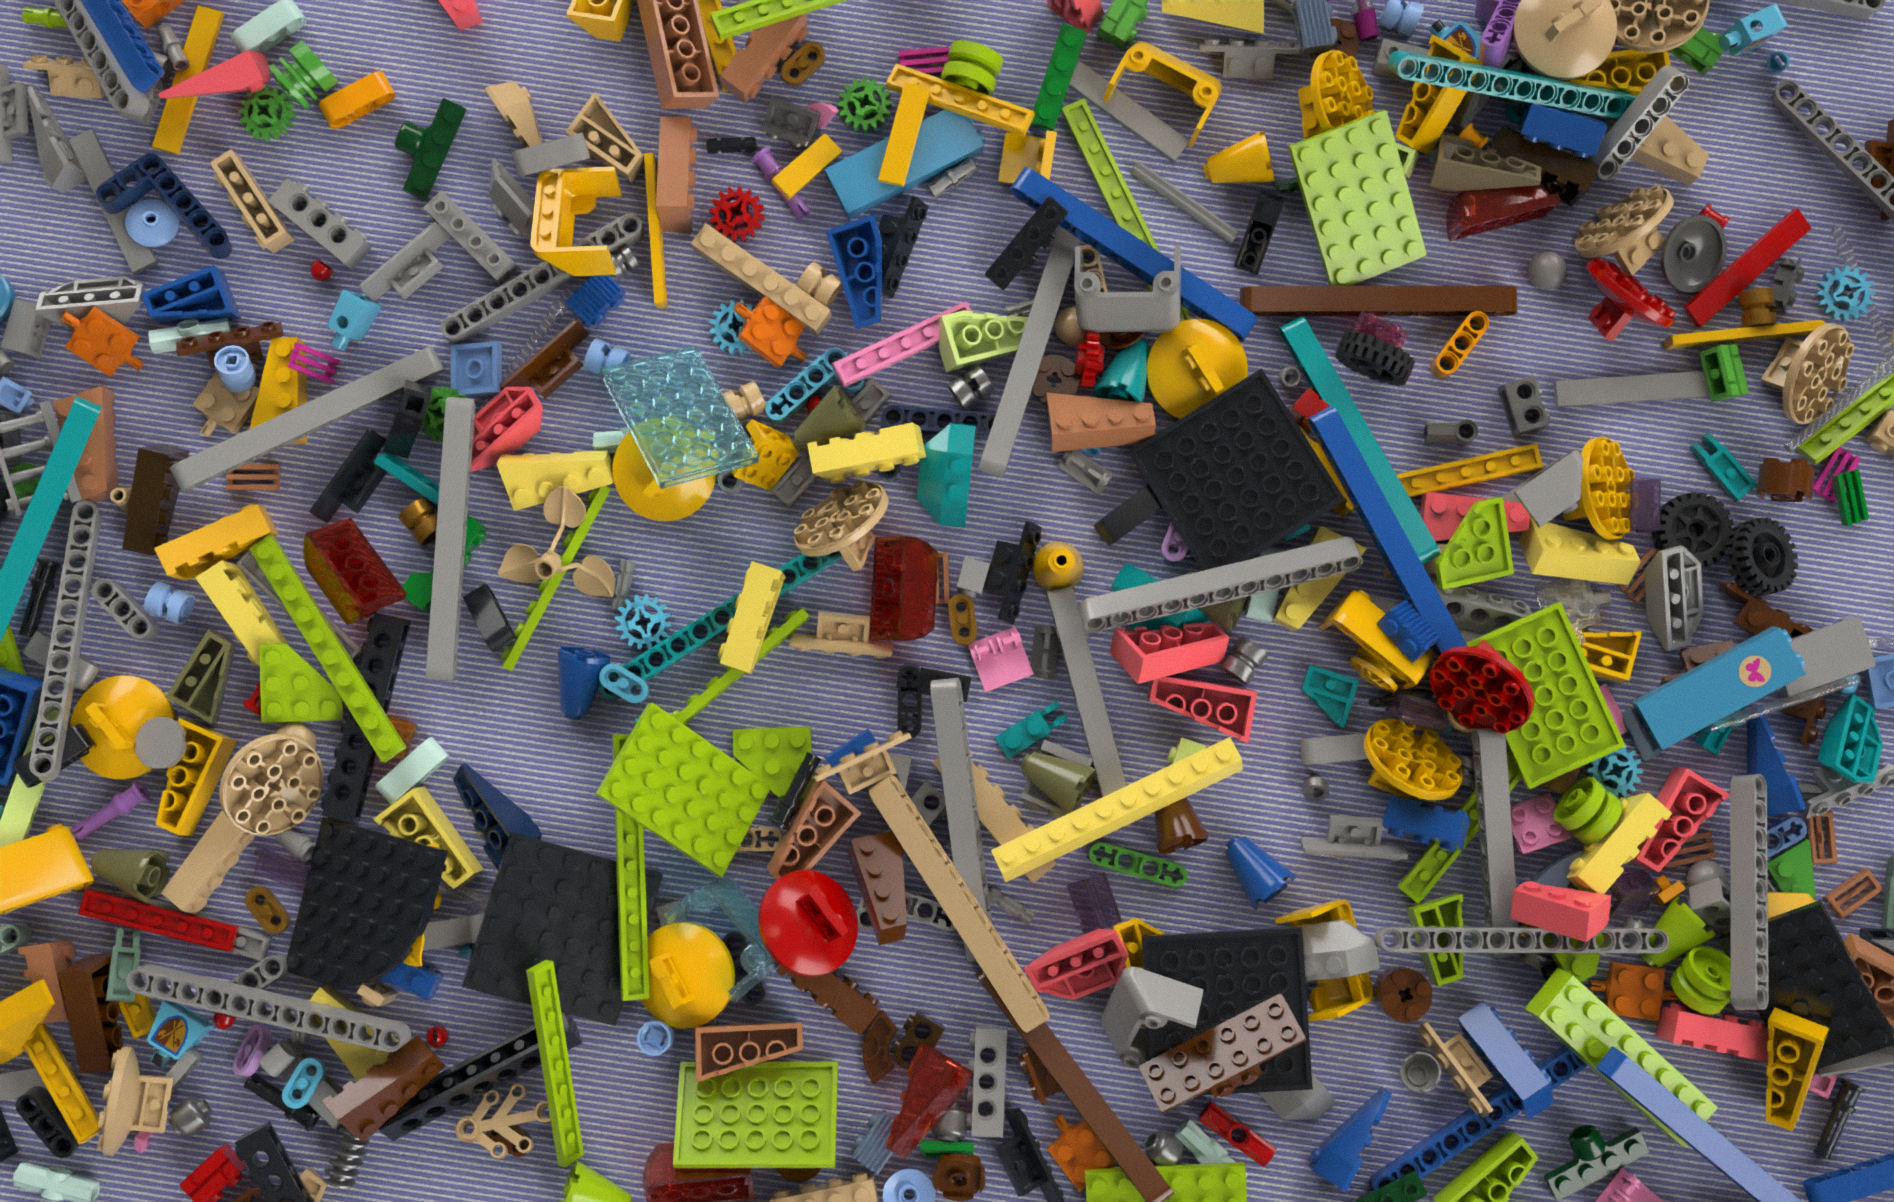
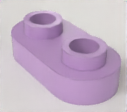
M1170 520L1160 551L1165 560L1178 562L1184 558L1188 547ZM1169 546H1176L1178 552L1176 554H1171L1169 552Z
M254 1025L249 1029L233 1060V1072L236 1075L250 1077L258 1069L259 1060L264 1056L272 1041L271 1031L268 1027Z

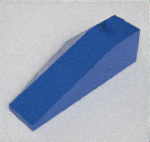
M873 214L826 230L856 329L881 322L882 238L875 215Z
M1762 708L1747 710V775L1761 774L1766 780L1767 817L1805 809L1806 807L1794 775L1788 776L1784 768L1786 758L1783 752L1780 753L1773 745L1775 735Z
M1383 1087L1378 1090L1327 1137L1319 1148H1314L1309 1157V1162H1311L1309 1167L1338 1188L1347 1192L1363 1161L1359 1158V1154L1372 1141L1371 1127L1372 1125H1378L1392 1093Z

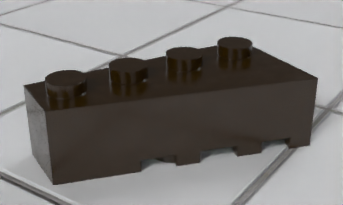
M1501 127L1495 134L1489 148L1495 149L1496 154L1505 159L1513 156L1542 167L1540 185L1532 187L1570 207L1587 193L1600 168L1599 165L1554 149L1539 141L1536 143L1523 138L1524 135L1519 134L1514 129Z
M162 444L138 448L122 549L153 556L157 555L155 547L168 542L167 535L180 490L169 468L188 458L189 450Z

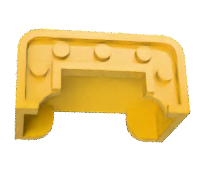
M62 823L48 827L46 833L0 847V915L8 914L12 910L62 893H69L72 889L76 892L88 888L94 882L92 873L69 826L63 827Z

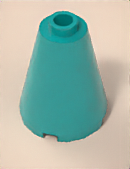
M1140 338L1133 345L1122 348L1095 384L1094 394L1097 398L1144 403L1147 359L1150 347L1145 340Z

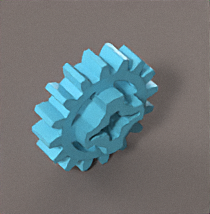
M1849 265L1842 267L1841 271L1836 267L1831 270L1832 275L1826 273L1822 276L1825 281L1817 283L1816 286L1822 290L1815 293L1816 297H1821V301L1816 305H1824L1825 309L1822 314L1832 313L1831 320H1835L1839 316H1841L1842 322L1848 321L1849 316L1852 320L1859 318V314L1863 315L1868 312L1865 306H1871L1874 303L1869 299L1870 296L1876 294V291L1869 290V287L1874 282H1867L1865 280L1868 276L1867 272L1859 275V267L1854 268L1852 271H1850ZM1832 284L1833 290L1829 295V288ZM1851 290L1854 291L1850 293L1849 296L1836 297L1837 295L1841 294V292H1849ZM1861 293V300L1858 302L1857 298ZM1833 304L1841 306L1842 309L1837 308Z
M730 300L729 307L722 303L720 304L721 312L713 311L716 320H709V323L715 328L709 330L711 336H716L712 340L715 345L721 343L720 350L722 352L728 348L731 356L735 354L736 350L739 351L741 356H744V349L747 348L750 352H753V350L737 338L738 336L734 331L735 318L740 325L739 334L743 329L745 319L733 311L736 305L733 300ZM750 303L747 308L752 311L754 306ZM727 315H729V317H728V319L726 320V322H725V323H722L723 319H724ZM723 336L732 338L735 344L726 341Z
M636 594L634 595V602L631 603L630 600H625L626 608L618 607L622 615L616 616L615 620L621 621V625L615 627V629L623 631L620 639L622 640L627 637L629 639L628 646L635 642L639 650H641L643 644H646L648 649L652 648L651 642L655 641L657 644L661 642L659 639L660 635L668 636L663 630L664 627H671L670 623L665 622V618L671 615L670 613H663L662 610L666 605L658 606L657 597L649 601L648 594H645L643 600H640ZM643 604L652 606L658 613L651 615L645 611ZM634 607V617L632 620L625 621L628 611ZM639 609H641L645 618H650V622L646 625L647 634H645L644 629L640 625L636 626L635 621L639 620ZM660 622L659 630L654 636H651V628L655 623ZM636 629L641 632L643 639L633 637L628 630Z
M1627 745L1590 762V767L1583 769L1584 772L1590 774L1589 777H1593L1600 782L1606 791L1612 792L1616 797L1619 795L1621 798L1627 797L1626 790L1629 792L1636 791L1633 784L1641 783V780L1637 778V774L1643 773L1642 769H1637L1641 759L1634 760L1633 756L1636 752L1634 750L1626 752ZM1613 753L1620 755L1625 761L1618 760ZM1613 767H1621L1617 769V771H1615L1613 775H1605L1606 773H1609L1610 770L1613 769ZM1601 781H1608L1613 788L1604 785Z

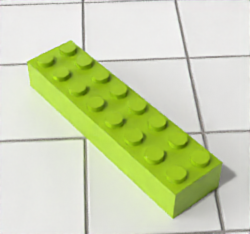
M1557 968L1524 1008L1668 1139L1683 1148L1688 1144L1596 1069V1066L1611 1046L1629 1057L1704 1121L1707 1122L1718 1108L1573 975Z

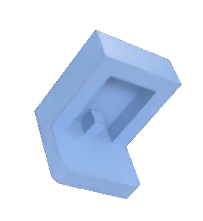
M3 376L0 380V404L18 415L21 411L27 413L34 402V399L30 397L32 391Z

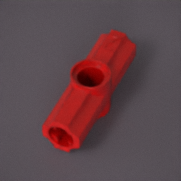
M1210 1101L1198 1118L1200 1122L1261 1166L1265 1167L1273 1158L1277 1149L1275 1146L1214 1102ZM1235 1128H1242L1244 1131L1242 1138L1239 1140L1231 1138V1132Z

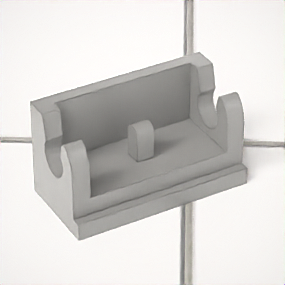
M14 299L1 344L2 349L41 359L51 320L36 313L37 303Z

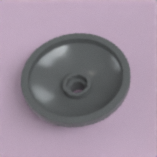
M1692 215L1679 221L1670 230L1661 251V268L1666 281L1673 288L1683 292H1697L1704 289L1719 275L1727 252L1726 237L1719 223L1708 216Z

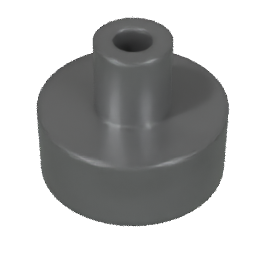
M1312 773L1310 778L1306 779L1302 784L1303 796L1309 800L1318 801L1325 799L1329 795V783L1326 779L1320 777L1318 773Z

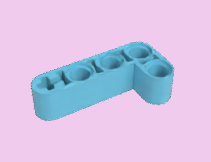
M837 347L830 348L766 403L765 411L769 420L774 424L785 423L802 409L811 397L819 394L834 380L842 387L832 366L829 364V360L833 356L845 358L848 355ZM818 372L823 375V379L819 383H812L809 380L813 373ZM864 379L854 386L849 385L843 389L851 394L858 393L864 387ZM795 389L804 391L803 397L799 400H794L790 397L791 392ZM785 397L792 407L789 408L783 400ZM773 408H781L782 415L774 414Z

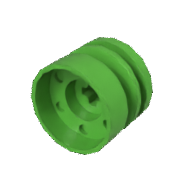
M300 40L289 50L295 60L292 64L282 57L278 59L286 67L283 72L274 63L268 68L272 71L276 82L293 101L307 109L311 105L303 97L305 94L309 93L317 101L319 98L313 90L316 85L327 92L339 81L305 42Z

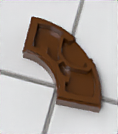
M883 1009L869 1024L863 1042V1062L873 1084L894 1069L889 1056V1045L899 1029Z

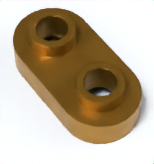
M816 42L804 44L783 64L781 73L784 82L789 86L797 87L811 77L825 62L823 47ZM812 54L817 56V59L814 61L808 59ZM794 71L799 73L795 78L790 76Z
M956 594L948 603L952 638L959 645H969L977 637L974 603L969 596ZM964 603L966 606L965 611H957L956 605ZM962 628L969 630L967 637L960 636L959 631Z
M263 886L255 887L248 891L245 897V904L261 927L270 934L285 931L290 924V916L269 888ZM260 895H263L265 897V902L263 904H260L258 902V897ZM276 915L279 916L281 919L279 925H276L274 923V917Z

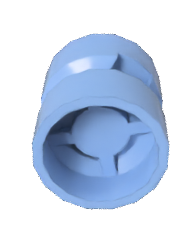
M1387 0L1378 24L1388 29L1396 27L1398 33L1411 37L1424 6L1412 1L1407 4L1405 0Z
M596 338L592 341L586 353L584 369L595 374L603 372L605 378L619 382L627 369L630 351L617 346L612 349L610 343Z
M231 345L220 349L216 353L214 365L226 389L238 393L244 392L254 385L256 373L246 350L240 346Z
M158 581L150 588L145 598L144 610L158 617L164 616L165 620L181 626L188 620L193 611L195 596L180 589L175 591L173 586Z
M656 1018L651 1019L638 1031V1047L647 1055H661L674 1043L676 1036L675 1027L669 1026Z

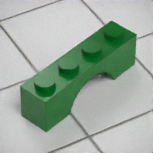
M1062 24L1033 109L1035 116L1030 127L1047 132V130L1055 131L1073 72L1086 40L1087 31Z
M469 515L467 517L464 567L470 562L472 558L471 552L476 546L479 547L487 537L486 531L488 530L487 527ZM433 571L429 573L412 572L398 592L399 595L428 613L431 609Z

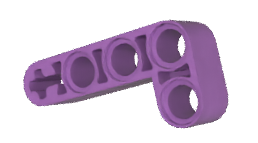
M1521 0L1476 1V18L1489 22L1480 43L1478 60L1483 62V66L1497 67L1502 63L1513 41L1514 14Z

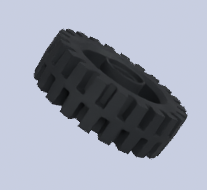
M1354 331L1344 333L1335 353L1336 359H1339L1338 361L1347 368H1351L1354 372H1359L1360 375L1368 376L1372 380L1376 379L1384 384L1386 382L1388 385L1403 386L1406 384L1415 364L1414 358L1410 354L1403 352V349L1399 347H1394V344L1386 343L1383 339H1376L1372 335L1367 336L1365 333L1360 332L1359 334Z
M1696 492L1679 495L1665 503L1655 515L1656 520L1652 524V527L1655 528L1652 532V538L1656 539V542H1654L1655 548L1659 547L1661 551L1681 545L1701 563V568L1710 566L1720 561L1725 555V550L1728 549L1725 544L1726 540L1730 539L1728 534L1733 531L1731 526L1734 525L1733 519L1728 517L1731 513L1728 509L1724 510L1723 507L1725 505L1721 501H1715L1716 498L1712 495L1706 496V493ZM1690 525H1693L1696 528V537H1693L1690 534Z
M1762 517L1738 524L1732 529V532H1729L1728 537L1730 539L1726 540L1725 546L1729 547V549L1725 550V556L1730 557L1729 560H1726L1727 566H1732L1729 572L1731 576L1736 575L1735 583L1737 585L1742 584L1741 589L1748 591L1750 595L1765 596L1789 588L1788 586L1792 585L1794 582L1792 579L1796 578L1797 575L1794 570L1798 569V563L1794 562V560L1798 559V555L1792 551V549L1796 548L1795 544L1789 543L1792 537L1789 533L1784 534L1786 529L1783 526H1778L1779 522L1776 520L1771 521V518Z

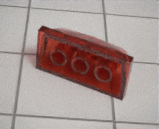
M1541 182L1540 185L1462 191L1450 201L1446 214L1448 239L1453 241L1546 217L1561 203L1559 194L1550 195Z
M352 518L305 533L303 547L305 567L347 625L368 618L385 606L405 599L406 591Z
M912 536L875 537L869 640L912 641L923 638L934 630L938 552L928 542Z
M674 1143L656 1145L647 1158L643 1173V1186L647 1202H738L755 1200L751 1168H674Z

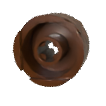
M1764 458L1763 463L1759 465L1756 496L1764 499L1765 495H1771V501L1802 502L1803 497L1810 501L1812 500L1814 467L1807 464L1805 459H1791L1789 463L1780 462L1778 458Z
M1404 966L1392 967L1383 971L1374 983L1373 994L1377 1006L1385 1015L1397 1021H1418L1430 1008L1432 986L1421 973ZM1400 990L1407 993L1405 998L1398 995Z

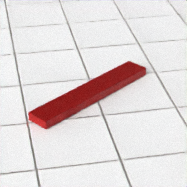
M1799 208L1792 209L1683 306V309L1696 327H1702L1739 292L1812 229Z
M90 888L85 889L78 912L79 915L226 952H233L240 927Z

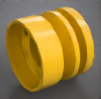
M1358 648L1356 653L1359 657L1352 656L1349 660L1350 666L1370 684L1394 693L1398 688L1394 681L1402 682L1403 679L1368 651Z

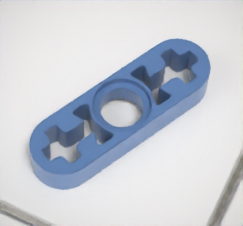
M1787 817L1767 828V835L1773 834L1776 838L1775 847L1772 849L1767 848V858L1805 837L1807 826L1802 819ZM1790 824L1797 825L1798 828L1795 829L1796 834L1788 833L1782 835L1780 833L1791 828Z

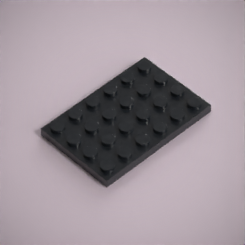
M1819 900L1768 918L1769 999L1766 1009L1757 1010L1767 1029L1768 1019L1774 1008L1828 1027L1829 1030L1816 1069L1893 1046L1894 1031L1822 901ZM1731 932L1720 935L1718 941L1726 955L1731 958Z

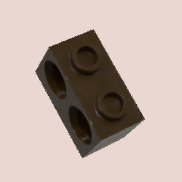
M917 1011L915 1016L910 1014L903 1026V1029L907 1031L902 1040L897 1037L890 1052L893 1053V1062L919 1076L940 1039L945 1026ZM920 1023H924L930 1028L929 1034L925 1037H920L915 1033V1027ZM913 1047L917 1051L916 1058L913 1060L905 1059L902 1055L903 1049Z

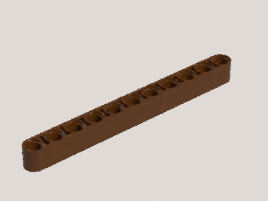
M1247 286L1240 288V305L1251 311L1255 316H1468L1474 311H1481L1487 316H1511L1518 313L1517 287Z
M982 969L975 974L978 980L1146 1202H1165L1175 1193L1048 1025L1044 1022L1028 1033L1024 1032Z

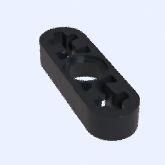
M910 662L902 665L898 673V731L901 730L903 734L910 733L911 737L914 738L920 733L922 727V670L917 664ZM907 670H912V674L917 676L913 678L912 687L907 688L908 677L903 675L907 673ZM907 694H912L916 697L917 704L908 707L903 703V697ZM913 713L912 724L917 726H914L913 730L910 731L907 726L903 725L907 723L908 714Z

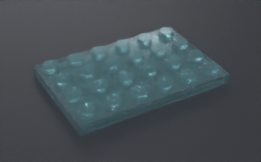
M697 345L601 368L600 376L660 489L758 463V453Z

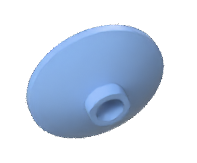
M146 199L137 202L129 209L125 218V227L128 235L137 244L144 247L157 248L167 245L176 237L179 230V220L165 202L157 199ZM149 217L156 218L153 223H149L146 220Z
M911 1168L902 1169L892 1174L886 1181L883 1188V1202H935V1188L930 1178L923 1172ZM911 1189L914 1192V1196L906 1198L904 1192Z

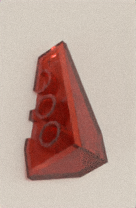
M922 1042L908 1068L907 1076H910L907 1090L901 1093L902 1108L900 1114L894 1118L886 1148L905 1159L962 1095L973 1072L959 1062Z

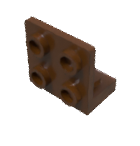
M1030 1047L1021 1048L1022 1056H1019L1018 1059L1024 1075L1030 1074L1032 1078L1028 1084L1034 1100L1040 1099L1042 1105L1047 1104L1045 1097L1062 1090Z

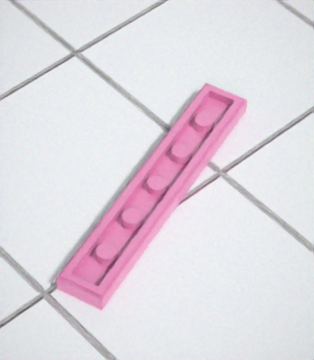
M967 301L842 358L832 363L831 366L842 387L845 388L939 344L940 317L964 310H972Z

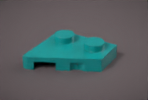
M1309 664L1300 690L1338 727L1345 728L1359 680Z

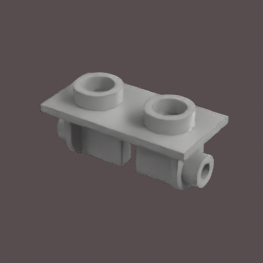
M1078 450L1067 451L1057 466L1098 495L1101 494L1114 475Z

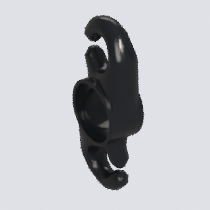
M1426 689L1398 690L1394 693L1390 692L1386 696L1371 698L1368 700V704L1373 707L1404 706L1412 704L1413 701L1428 699L1433 696V692Z

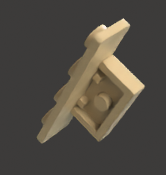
M45 55L31 56L30 60L22 63L23 69L48 70L51 96L100 99L105 97V92L86 58L81 59V61H72V57H57L56 60H49Z
M819 611L817 635L792 633L789 647L799 651L813 649L821 650V652L827 654L844 652L850 656L865 654L872 655L874 658L884 659L892 657L894 643L869 640L870 616Z
M901 730L887 736L888 741L881 745L876 741L863 747L865 752L855 756L853 752L840 758L841 763L832 768L830 764L816 769L817 775L812 776L813 782H818L838 773L847 794L855 793L889 775L897 773L887 749L912 737L910 733L903 734Z
M1427 1021L1417 1029L1421 1042L1426 1047L1431 1048L1436 1055L1435 1059L1439 1062L1440 1067L1444 1070L1446 1069L1452 1076L1454 1086L1460 1092L1463 1091L1467 1096L1471 1109L1483 1118L1493 1111V1108L1478 1090V1087L1490 1080L1493 1075L1461 1033L1443 1043Z

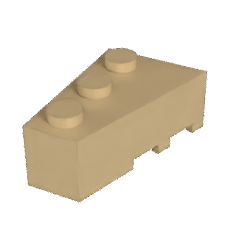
M1665 115L1631 156L1630 160L1689 186L1700 177L1709 154Z

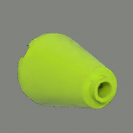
M1678 895L1671 901L1654 926V929H1660L1668 935L1669 946L1662 953H1642L1640 955L1651 967L1655 964L1661 967L1716 935L1713 930L1706 931L1709 926L1685 903L1679 905L1682 899ZM1654 934L1649 937V945L1651 947L1656 944V936Z
M576 1161V1165H573L562 1192H564L563 1197L565 1200H559V1202H634L631 1200L632 1195L579 1161Z

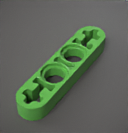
M1096 842L1088 850L1089 859L1098 866L1171 887H1180L1187 880L1188 874L1186 869L1177 863L1104 842ZM1100 846H1103L1104 852L1112 854V849L1117 850L1113 857V866L1108 865L1111 859L1101 858L1100 861H1097V856L1093 855L1094 849L1099 850ZM1124 853L1132 857V865L1126 869L1121 868L1118 864L1119 856ZM1149 860L1154 861L1158 867L1157 872L1152 876L1146 875L1143 871L1144 863ZM1162 864H1167L1165 870L1171 872L1175 868H1179L1178 872L1182 874V878L1177 879L1175 883L1172 882V877L1163 875V880L1158 879L1162 873Z

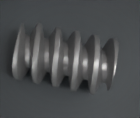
M339 1128V1132L345 1136L344 1138L335 1139V1142L340 1144L341 1147L332 1148L331 1152L336 1154L337 1158L328 1159L327 1162L334 1167L324 1169V1173L329 1175L330 1178L323 1179V1182L337 1188L351 1189L356 1183L353 1178L359 1175V1171L356 1168L362 1166L363 1161L360 1158L365 1157L366 1150L364 1148L369 1146L370 1140L367 1139L363 1143L347 1128Z

